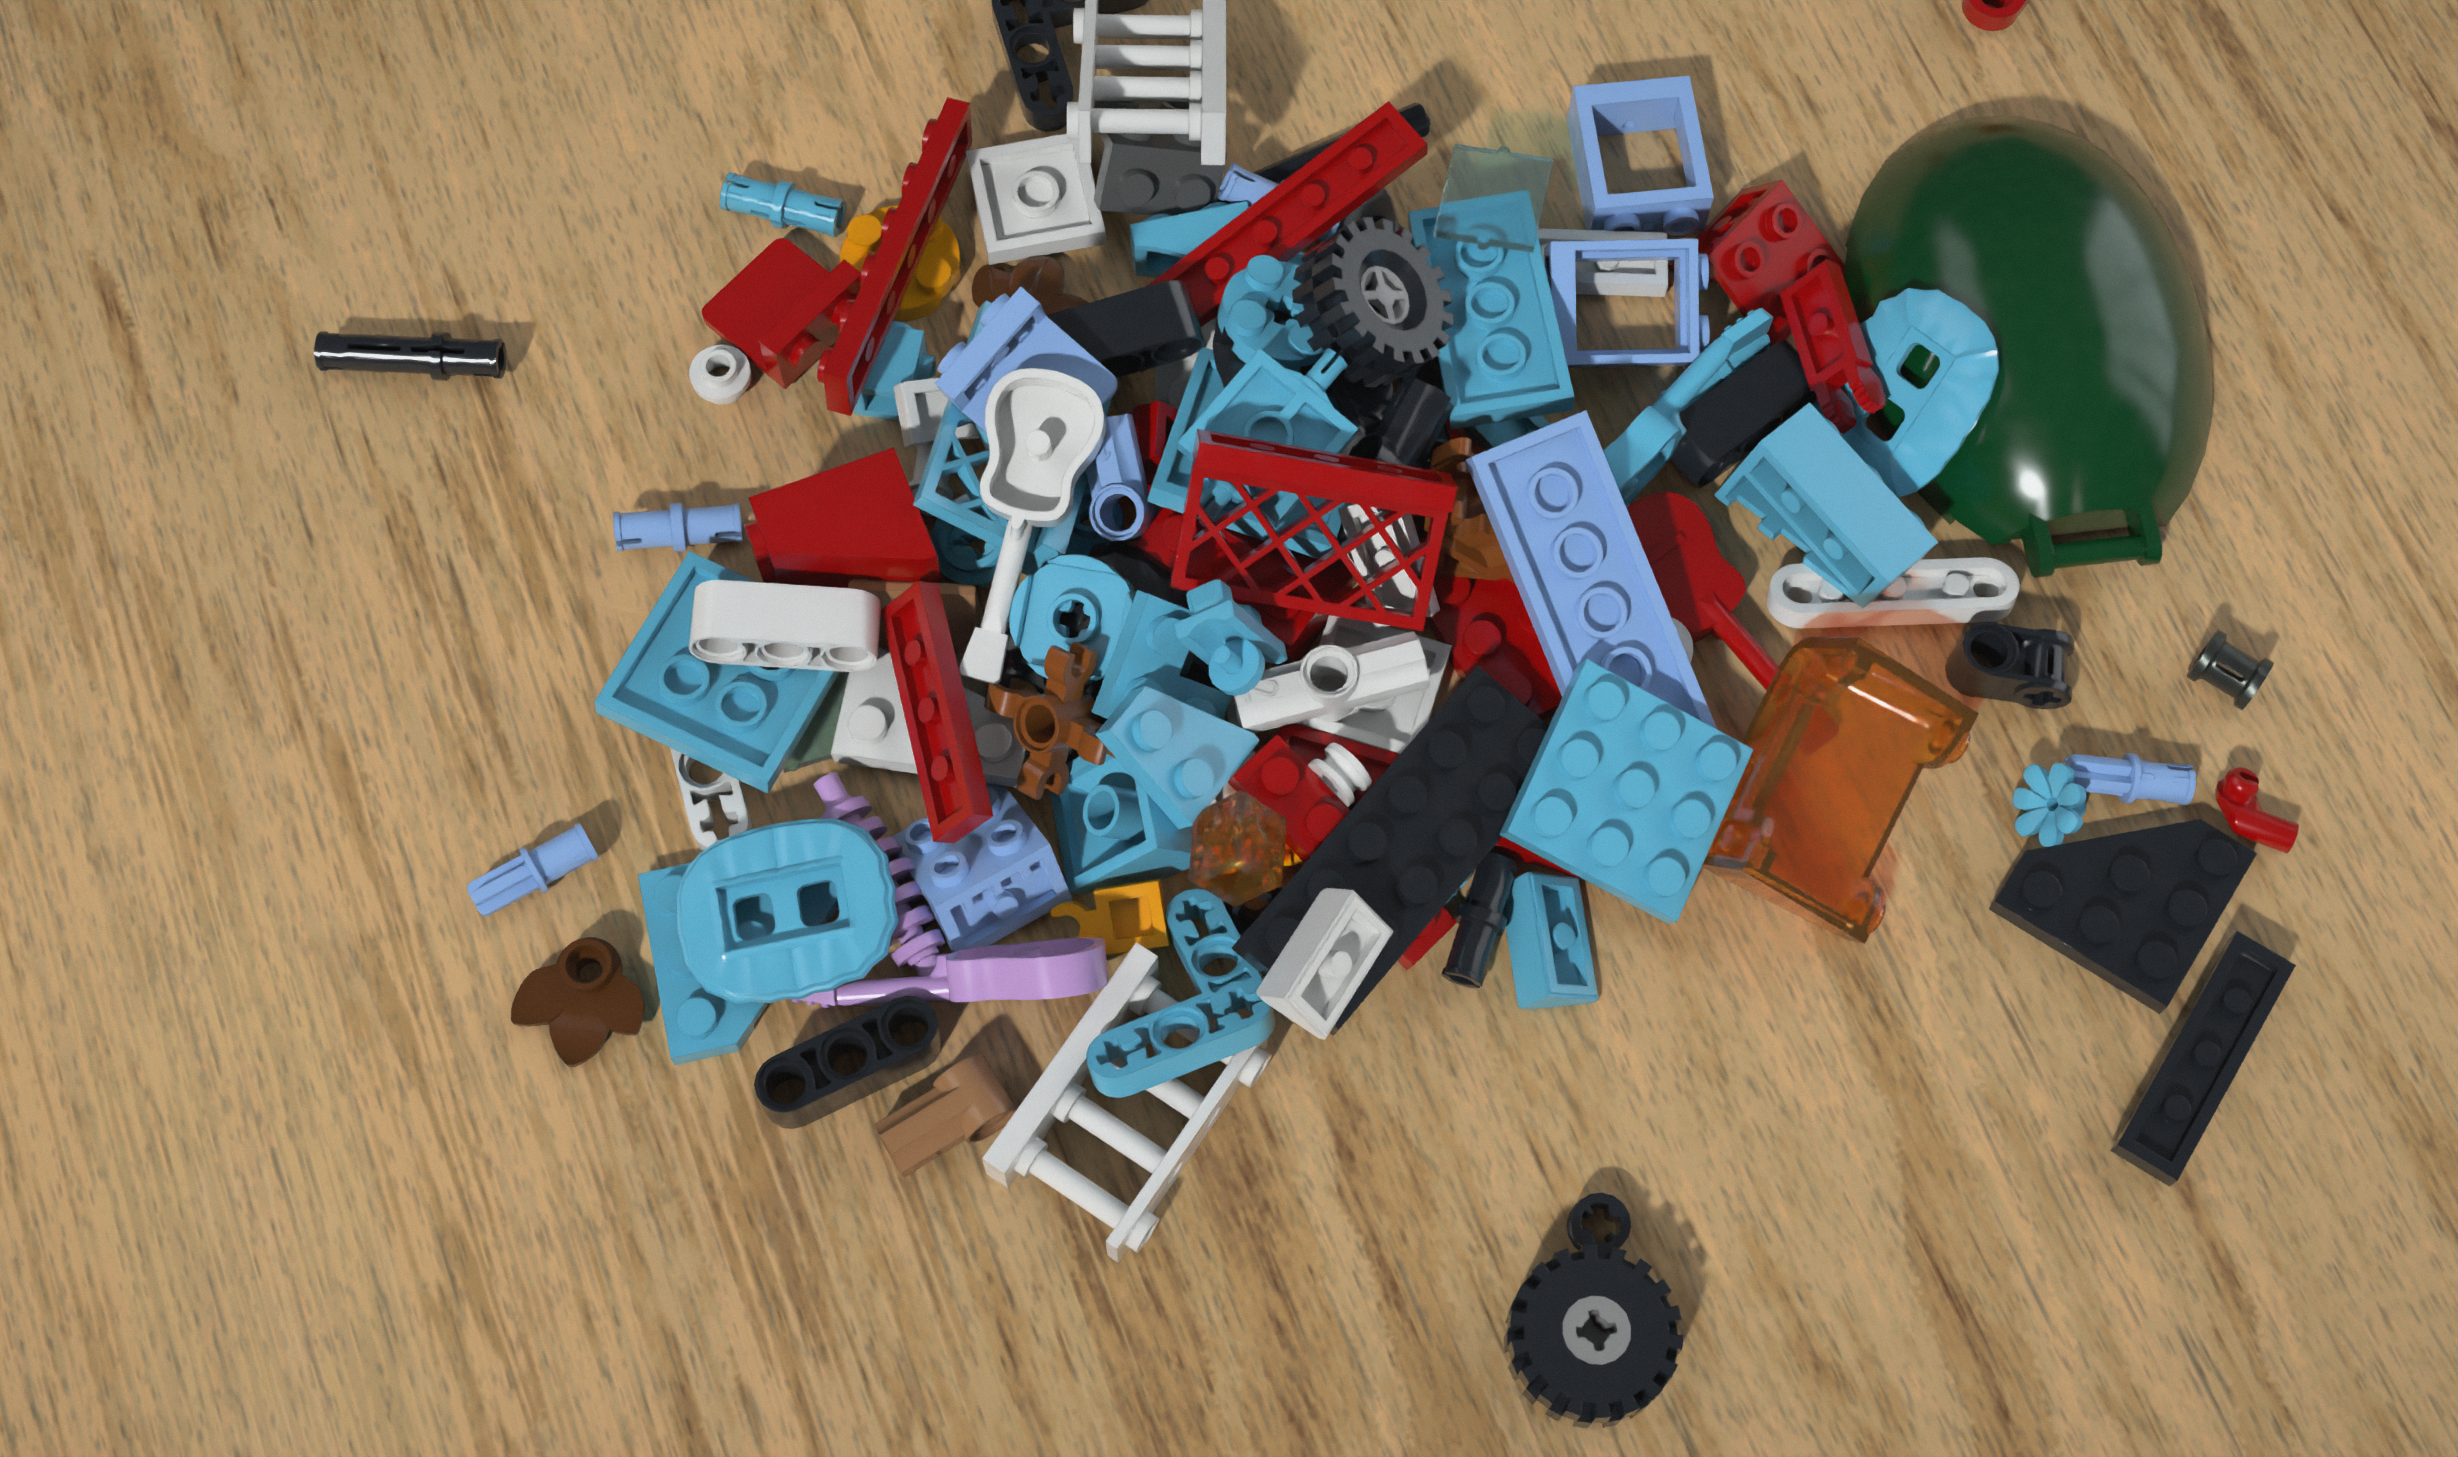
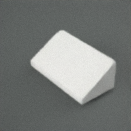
M1325 888L1319 893L1258 987L1256 994L1266 1004L1317 1038L1326 1039L1394 931L1354 890Z

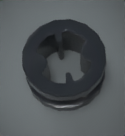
M1594 1193L1584 1197L1574 1206L1568 1215L1566 1227L1568 1237L1576 1249L1580 1250L1582 1245L1597 1244V1252L1608 1253L1612 1246L1620 1248L1625 1243L1630 1234L1631 1220L1627 1208L1615 1196L1606 1193ZM1592 1208L1603 1209L1605 1220L1615 1222L1616 1233L1609 1232L1604 1236L1606 1243L1595 1242L1593 1231L1582 1228V1216L1588 1219L1594 1213Z

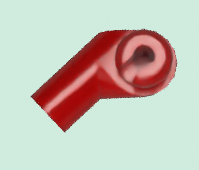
M2242 767L2230 769L2224 779L2218 781L2215 799L2231 831L2237 836L2288 853L2297 838L2299 824L2263 812L2255 795L2259 790V779L2255 773Z

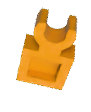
M1161 878L1096 888L1094 890L1096 908H1088L1077 901H1064L1051 909L1052 917L1069 915L1078 921L1080 931L1077 937H1101L1104 939L1106 955L1130 952L1136 942L1146 949L1169 946L1171 943L1165 914L1166 908Z

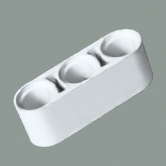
M710 580L696 586L694 591L688 649L696 658L717 664L840 672L869 670L875 666L878 657L881 602L872 593L852 588Z

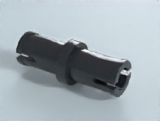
M1489 852L1477 866L1466 903L1458 905L1454 916L1459 925L1446 967L1443 968L1441 974L1448 981L1469 988L1482 987L1484 982L1483 976L1495 937L1503 935L1507 924V919L1502 915L1515 872L1517 873L1519 864L1513 859Z

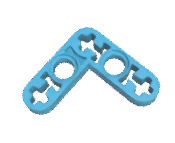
M1195 888L1186 890L1176 895L1168 904L1165 914L1172 943L1198 995L1097 1036L1088 1047L1086 1059L1093 1085L1100 1093L1115 1098L1134 1095L1257 1046L1267 1040L1274 1031L1276 1020L1273 1008L1256 994L1263 979L1258 970L1232 949L1240 935L1222 900L1216 893L1207 889ZM1199 917L1203 923L1207 924L1209 936L1200 940L1198 931L1191 921L1192 918ZM1230 958L1237 962L1236 967L1226 975L1210 976L1203 972V968L1214 959ZM1246 1008L1247 1012L1252 1016L1241 1019L1236 1011ZM1212 1019H1215L1217 1030L1219 1029V1031L1211 1033L1208 1023ZM1179 1029H1192L1199 1033L1195 1042L1184 1048H1171L1164 1044L1167 1036ZM1152 1044L1155 1054L1151 1058H1148L1146 1048L1144 1047ZM1122 1057L1123 1061L1128 1065L1116 1069L1111 1061Z

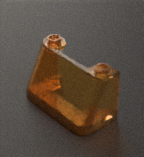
M1807 637L1802 639L1791 648L1781 662L1741 743L1754 750L1702 867L1848 941L1865 944L1869 935L1881 924L1886 911L1883 887L1869 879V876L1922 769L1941 768L1946 764H1952L1959 760L1969 746L1970 731L1979 713L1860 637Z

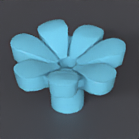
M2058 762L2052 765L2050 772L2037 764H2031L2024 770L2023 777L2031 788H2017L2012 798L2015 808L2026 810V813L2019 816L2014 824L2020 836L2025 837L2039 833L2040 844L2044 847H2051L2062 844L2064 833H2076L2083 824L2081 817L2086 811V791L2083 786L2073 783L2075 773L2071 767Z

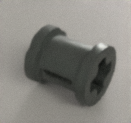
M2218 629L2204 647L2186 677L2194 682L2199 679L2205 680L2233 697L2234 706L2243 710L2266 679L2274 662L2267 658L2261 661L2256 660L2226 642L2227 634ZM2220 662L2224 664L2225 666L2239 673L2243 677H2238L2237 675H2235L2234 673L2230 672L2229 670L2225 669L2217 663Z

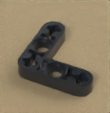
M991 0L994 25L1023 116L1027 123L1035 129L1045 132L1057 131L1067 125V102H1074V93L1054 29L1073 24L1074 8H1085V0L1078 2L1064 0H1020L1021 5L1026 7L1027 24L1019 27L1015 9L1009 4V2L1014 0ZM1098 0V14H1116L1133 10L1145 5L1149 0ZM1038 44L1045 47L1049 53L1040 62L1027 63L1018 58L1017 52L1025 45ZM1047 80L1051 99L1056 102L1057 106L1046 108L1044 102L1040 101L1038 83Z

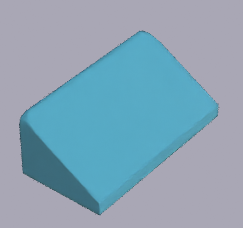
M1526 872L1513 879L1503 913L1507 919L1506 933L1518 1007L1521 1009H1541L1588 1004L1598 1001L1579 878L1566 875Z

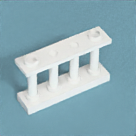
M1085 0V8H1074L1073 40L1074 44H1082L1079 101L1067 102V139H1079V163H1091L1093 133L1189 134V140L1201 141V165H1225L1226 0H1203V9H1191V15L1098 14V0ZM1099 38L1191 39L1190 46L1098 45ZM1097 69L1190 70V77L1096 76ZM1095 101L1190 102L1189 109L1094 108Z
M1137 942L982 1158L986 1174L1006 1188L1010 1187L1018 1174L1025 1178L1032 1174L1113 1228L1114 1230L1106 1240L1107 1256L1118 1263L1128 1248L1138 1253L1149 1240L1159 1222V1218L1152 1214L1240 1085L1243 1083L1249 1088L1253 1087L1272 1057V1054L1265 1050L1268 1044L1267 1039L1257 1046L1220 1060L1227 1066L1206 1097L1177 1078L1146 1089V1091L1190 1119L1168 1151L1086 1098L1087 1090L1081 1085L1090 1074L1086 1053L1091 1042L1102 1033L1125 1024L1133 1012L1142 1016L1145 1012L1151 1014L1179 1003L1160 990L1162 983L1156 980L1159 976L1158 956ZM1208 1021L1211 1033L1219 1031L1215 1025ZM1183 1028L1175 1031L1192 1043L1199 1036V1033L1192 1029ZM1122 1057L1111 1061L1116 1069L1128 1065L1123 1061ZM1057 1119L1063 1123L1071 1119L1152 1173L1130 1207L1047 1152L1048 1144L1043 1139Z

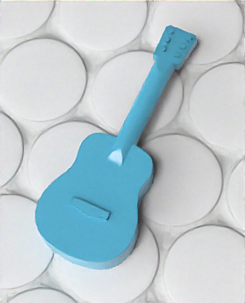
M1759 308L1756 311L1751 310L1747 313V317L1744 319L1741 317L1735 322V325L1727 326L1721 336L1704 349L1652 406L1644 409L1630 426L1603 450L1626 507L1632 503L1642 489L1665 466L1679 441L1687 432L1680 421L1679 412L1724 365L1728 356L1769 331L1774 317L1763 308Z

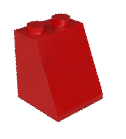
M894 447L748 497L755 521L744 524L763 583L848 588V582L852 579L942 583L937 553L919 508L913 506L915 498Z

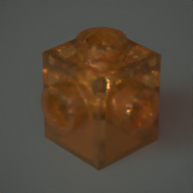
M1242 790L1204 808L1198 814L1192 826L1188 880L1234 907L1281 886L1287 819Z

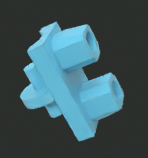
M1221 579L1212 580L1186 593L1190 617L1174 623L1177 641L1209 665V677L1212 684L1223 693L1232 696L1246 694L1255 688L1261 680L1266 662L1279 664L1288 660L1284 643L1262 625L1260 612L1250 604L1241 605L1235 603L1231 588Z

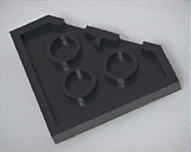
M2201 819L2027 850L2015 865L1989 910L2158 1014H2161L2170 1004L2257 853Z

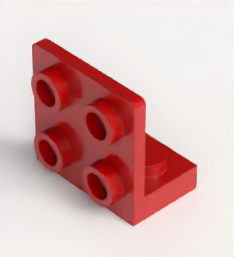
M1783 180L1742 189L1694 238H1698V254H1707L1709 282L1717 280L1744 318L1748 316L1747 313L1749 311H1756L1759 308H1763L1774 317L1767 332L1771 342L1769 348L1775 343L1787 339L1792 334L1779 295L1780 292L1825 259L1839 264L1844 277L1845 264ZM1673 260L1668 266H1669V268L1672 270V272L1674 273V260Z

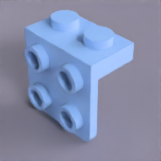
M1021 286L1011 298L1004 293L988 307L980 320V323L985 327L968 346L964 342H959L946 354L937 369L942 375L935 382L944 397L985 433H987L985 408L988 396L994 385L1011 371L1037 368L1067 374L1081 380L1092 388L1099 397L1102 407L1115 394L1118 387L1115 376L1045 315L1041 304Z

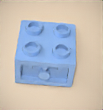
M986 785L994 816L954 844L933 842L928 817L913 822L906 829L892 836L896 838L903 848L902 852L897 854V859L904 857L911 859L915 869L909 872V876L913 881H916L923 896L928 901L952 953L964 948L991 945L1050 912L1057 904L1073 899L1050 843L1003 785Z

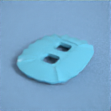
M1907 288L1896 297L1880 301L1873 316L1860 324L1873 363L1870 368L1881 380L1885 397L1902 408L1905 413L1904 421L1890 440L1884 441L1867 428L1866 419L1869 414L1854 400L1855 397L1848 382L1840 387L1852 401L1853 412L1857 420L1855 427L1844 434L1840 433L1841 437L1866 464L1877 470L1884 484L1897 498L1920 490L1941 473L1946 464L1960 449L1965 438L1975 427L1982 411L1991 399L1999 372V354L1996 341L1986 323L1965 304L1951 298L1938 289L1920 290ZM1916 345L1924 346L1938 356L1940 360L1938 370L1928 385L1922 389H1919L1905 379L1900 372L1902 364ZM1817 399L1813 406L1825 418Z
M806 819L772 824L727 837L710 845L699 853L687 867L680 881L676 897L677 932L687 968L706 992L734 1004L748 1002L774 1003L784 999H804L814 993L832 991L844 983L865 978L871 968L888 955L891 937L899 922L895 905L896 887L890 874L887 854L876 843L868 830L840 819ZM834 883L839 905V917L831 923L811 927L806 926L802 918L799 899L800 891L804 887L814 884ZM768 895L772 902L775 921L774 931L767 936L748 940L741 939L736 919V904L742 899Z

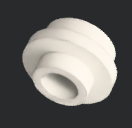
M714 345L705 348L695 356L689 369V377L694 391L701 398L714 404L724 405L735 402L744 394L751 382L752 374L747 357L739 349L729 345ZM719 367L730 368L725 375L720 377L709 374L712 370Z

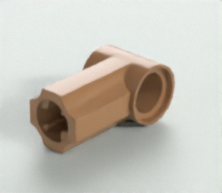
M978 1054L968 1057L947 1069L935 1080L932 1090L875 1123L873 1126L902 1176L906 1177L964 1141L969 1144L976 1143L995 1134L1006 1126L1017 1108L985 1056Z

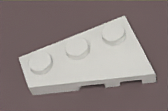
M878 647V657L874 667L860 672H849L831 755L835 763L918 774L890 652ZM963 687L985 782L988 784L1017 787L1018 775L1029 757V751L1020 744L1016 737L1013 725L1014 718L1004 717L987 710L984 707L985 697Z

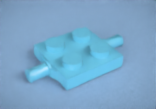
M1259 348L1177 442V449L1193 462L1192 452L1196 431L1201 429L1341 454L1357 435L1358 427L1333 408L1325 390L1347 368V363L1340 355L1334 361L1336 352L1327 348L1320 359L1304 376L1299 372L1284 368ZM1209 478L1208 480L1211 484L1201 494L1200 503L1212 520L1230 500L1238 504L1244 502V499L1232 482ZM1244 485L1251 496L1264 489ZM1279 491L1258 506L1274 529H1276L1298 504L1300 499L1295 493ZM1199 518V524L1206 527L1201 518Z

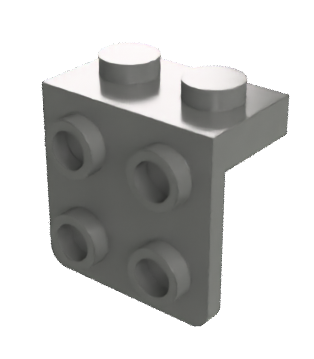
M1095 101L1094 108L1189 109L1190 102ZM1099 133L1105 144L1093 199L1099 210L1146 215L1168 214L1174 216L1199 211L1203 207L1217 202L1225 165H1201V141L1189 140V134ZM1225 152V163H1226L1227 153Z

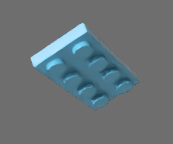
M1528 193L1409 211L1408 226L1409 231L1413 234L1412 245L1417 248L1424 244L1431 252L1426 261L1432 269L1438 265L1440 266L1445 278L1438 281L1440 289L1450 290L1452 303L1444 307V311L1454 314L1453 326L1444 331L1450 338L1447 345L1438 350L1440 354L1436 356L1442 391L1451 397L1450 403L1454 406L1448 417L1450 430L1574 410L1575 396Z

